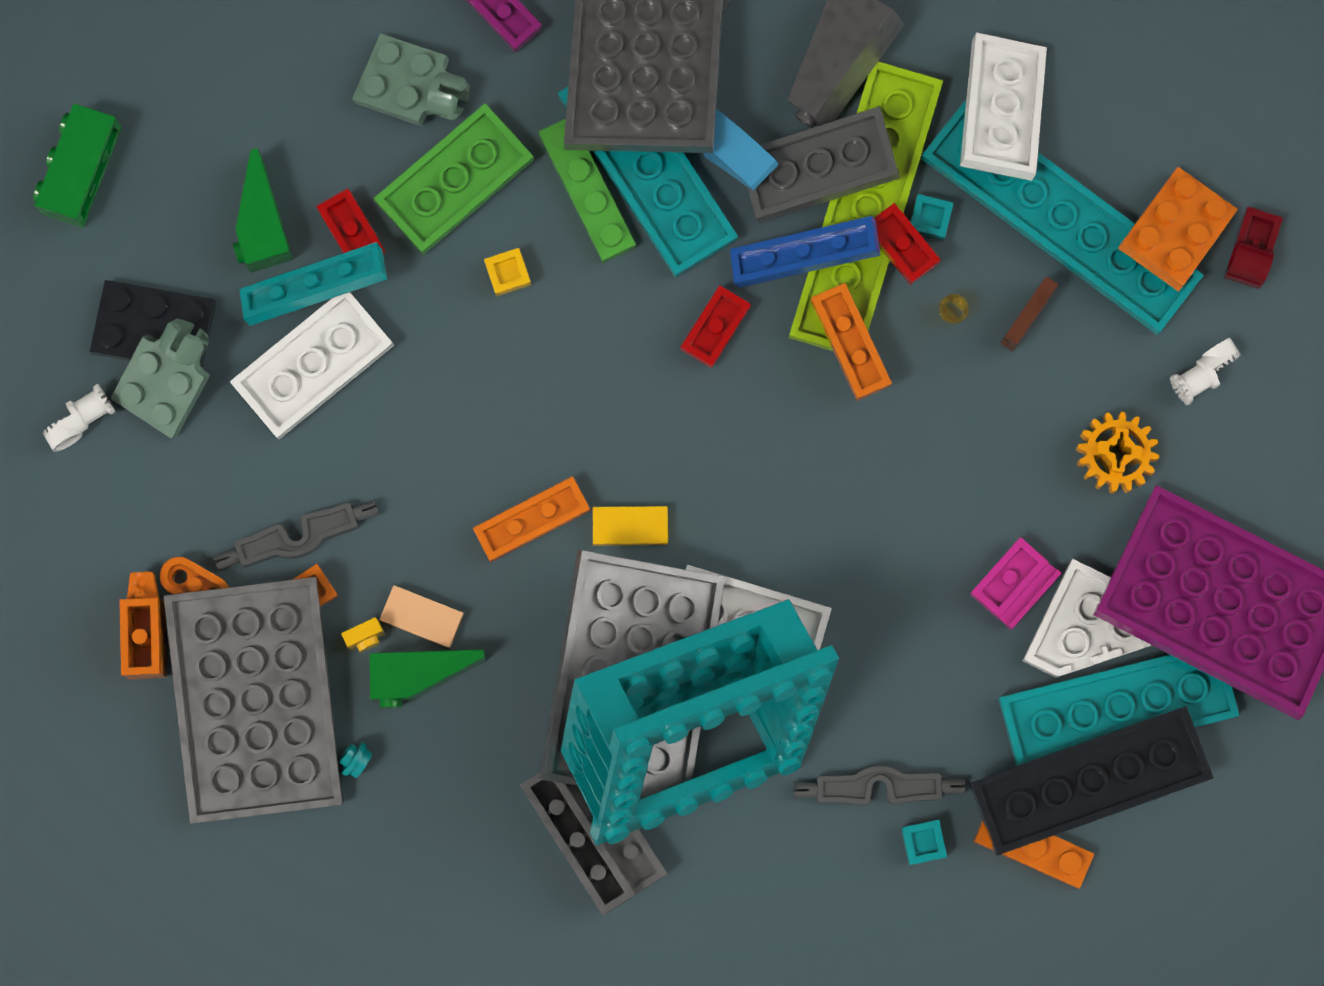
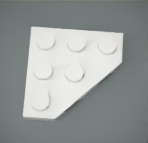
M1072 559L1022 661L1057 678L1152 645L1093 615L1110 577Z

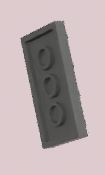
M876 107L761 144L760 146L779 165L754 191L750 188L748 190L755 217L761 223L900 179L882 110L880 107Z

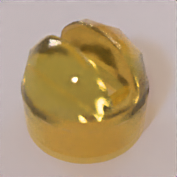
M958 294L947 295L939 304V314L947 323H961L969 314L968 302ZM949 301L964 312L959 318L953 311L945 307Z

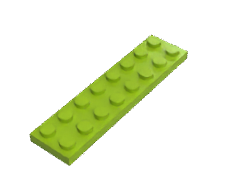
M877 62L867 77L857 113L880 107L882 110L900 179L831 200L822 227L869 216L875 218L893 203L904 214L943 80ZM880 249V256L808 272L789 339L833 351L810 299L843 283H846L868 331L889 264V259Z

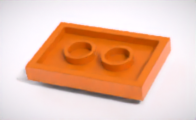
M1177 167L1118 249L1179 292L1238 209L1180 167Z

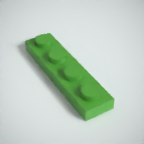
M566 119L538 131V134L604 264L635 249L636 244L589 150H565L564 134Z

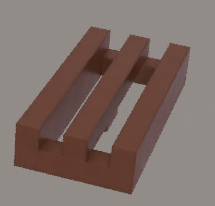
M1047 276L1044 278L1000 343L1012 352L1014 351L1057 288L1058 283Z

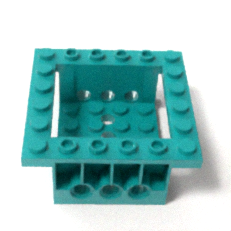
M789 599L574 679L561 753L593 815L590 834L596 846L605 842L609 844L618 843L624 840L630 832L640 828L644 830L653 829L668 817L676 814L679 816L688 815L703 803L711 800L714 803L721 802L730 797L736 790L747 787V789L756 788L762 785L769 777L779 773L782 776H786L801 767L839 657L832 645L817 650ZM737 712L740 716L749 715L767 748L765 751L640 799L654 744L664 740L667 744L676 743L688 735V731L701 726L704 730L715 728L725 720L726 716Z

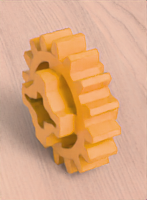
M1108 412L1103 416V424L1097 419H1093L1089 423L1093 432L1083 430L1080 434V437L1086 443L1078 444L1076 447L1077 452L1084 454V457L1077 462V466H1087L1088 471L1085 473L1084 479L1087 480L1094 476L1097 479L1096 489L1101 488L1104 484H1108L1110 494H1114L1118 486H1121L1125 493H1129L1132 490V482L1141 487L1145 483L1142 474L1151 476L1154 473L1155 469L1149 465V462H1156L1159 459L1158 454L1151 452V448L1158 444V440H1148L1146 435L1152 428L1147 426L1140 429L1138 427L1140 417L1136 416L1131 422L1126 421L1125 412H1120L1117 419L1113 420L1112 415ZM1112 430L1109 440L1095 442L1101 433ZM1129 434H1131L1137 440L1139 446L1134 444V442L1130 439ZM1117 441L1119 452L1125 454L1118 463L1115 460V453L1109 452L1117 444ZM1095 460H1099L1106 468V473L1099 468ZM1128 464H1139L1135 472L1123 476L1125 466Z

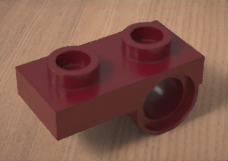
M1249 206L1245 209L1224 275L1225 279L1256 289L1262 287L1273 262V250L1283 217Z

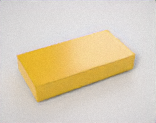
M668 506L593 507V546L668 545Z

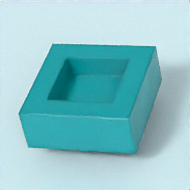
M917 194L910 222L921 236L944 241L954 203Z
M939 820L901 828L908 865L947 858Z

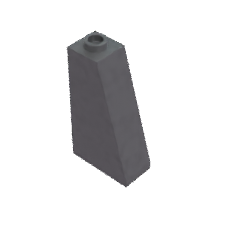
M827 0L787 99L796 110L794 117L809 128H812L814 124L820 126L836 120L905 24L893 8L879 0Z

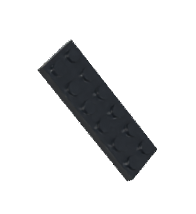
M1184 706L969 784L995 855L998 856L1211 780L1214 777L1188 708Z

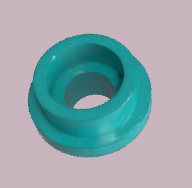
M361 741L357 746L351 743L346 748L339 760V763L343 765L341 774L344 776L350 774L357 778L362 773L373 754L366 749V743Z

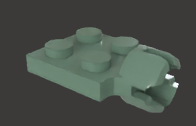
M380 33L352 100L357 105L422 126L428 115L435 114L449 120L458 119L464 109L457 107V102L460 101L467 104L470 85L465 78L446 71L449 63L446 55Z
M183 319L169 322L160 339H156L149 334L142 337L110 398L171 439L178 436L210 376L200 366V359L209 344V337L201 328L196 336L191 335L190 333L195 324Z

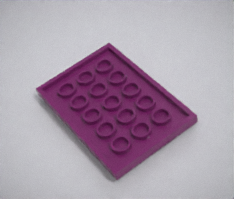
M1155 485L1093 615L1299 721L1305 714L1324 670V570Z

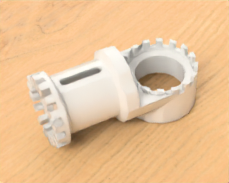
M1231 338L1222 341L1205 352L1202 358L1196 361L1195 367L1181 375L1174 374L1170 377V382L1173 385L1172 388H1177L1175 393H1180L1178 397L1185 405L1191 404L1193 397L1210 387L1212 389L1219 387L1220 382L1216 371L1224 367L1223 363L1228 365V360L1233 362V357L1237 359L1241 356Z
M99 384L93 386L92 392L76 402L68 401L66 405L71 415L58 420L56 424H51L53 426L52 429L48 426V432L46 429L44 430L43 435L53 452L64 450L76 443L83 436L82 432L89 429L88 424L106 413L112 415L116 412L110 400L107 401L108 397L107 395L105 396V392Z

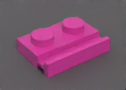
M1020 537L973 589L970 595L994 617L1002 621L1009 630H1012L1061 575V572L1048 563L1049 561Z

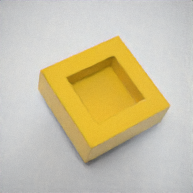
M519 248L484 259L496 297L531 286V281Z
M376 617L341 633L347 647L351 651L357 648L359 653L379 645L378 638L385 635Z

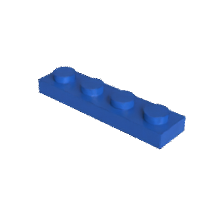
M872 216L730 249L734 284L738 288L881 255L876 220Z

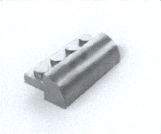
M540 772L520 784L602 916L667 875V872L639 829L630 832L624 840L618 843L609 844L605 842L596 846L590 834L593 815L577 785L539 779Z

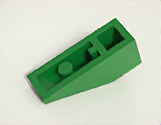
M258 148L250 150L235 229L239 241L233 243L238 263H246L251 273L293 260L265 164Z
M484 650L369 653L370 699L373 702H380V708H402L403 701H413L486 661V652Z

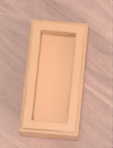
M393 585L379 620L450 649L464 613Z

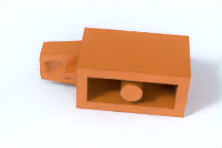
M147 571L130 573L127 599H119L121 676L129 680L167 678L165 604L159 598L155 573Z

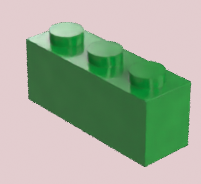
M73 103L70 113L66 112L63 115L59 127L61 137L58 145L50 149L46 161L48 171L44 181L40 180L37 183L33 194L34 206L42 215L84 228L122 128L116 117Z

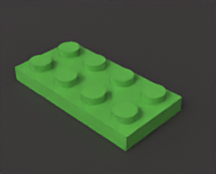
M485 103L374 197V201L424 256L534 161V156Z

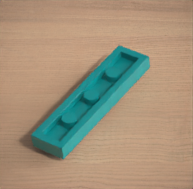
M375 242L240 288L243 319L251 326L387 280L381 247Z

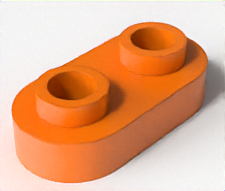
M184 557L169 559L164 563L160 571L161 584L171 594L230 588L222 578ZM180 571H185L187 573V580L182 584H177L175 582V575Z

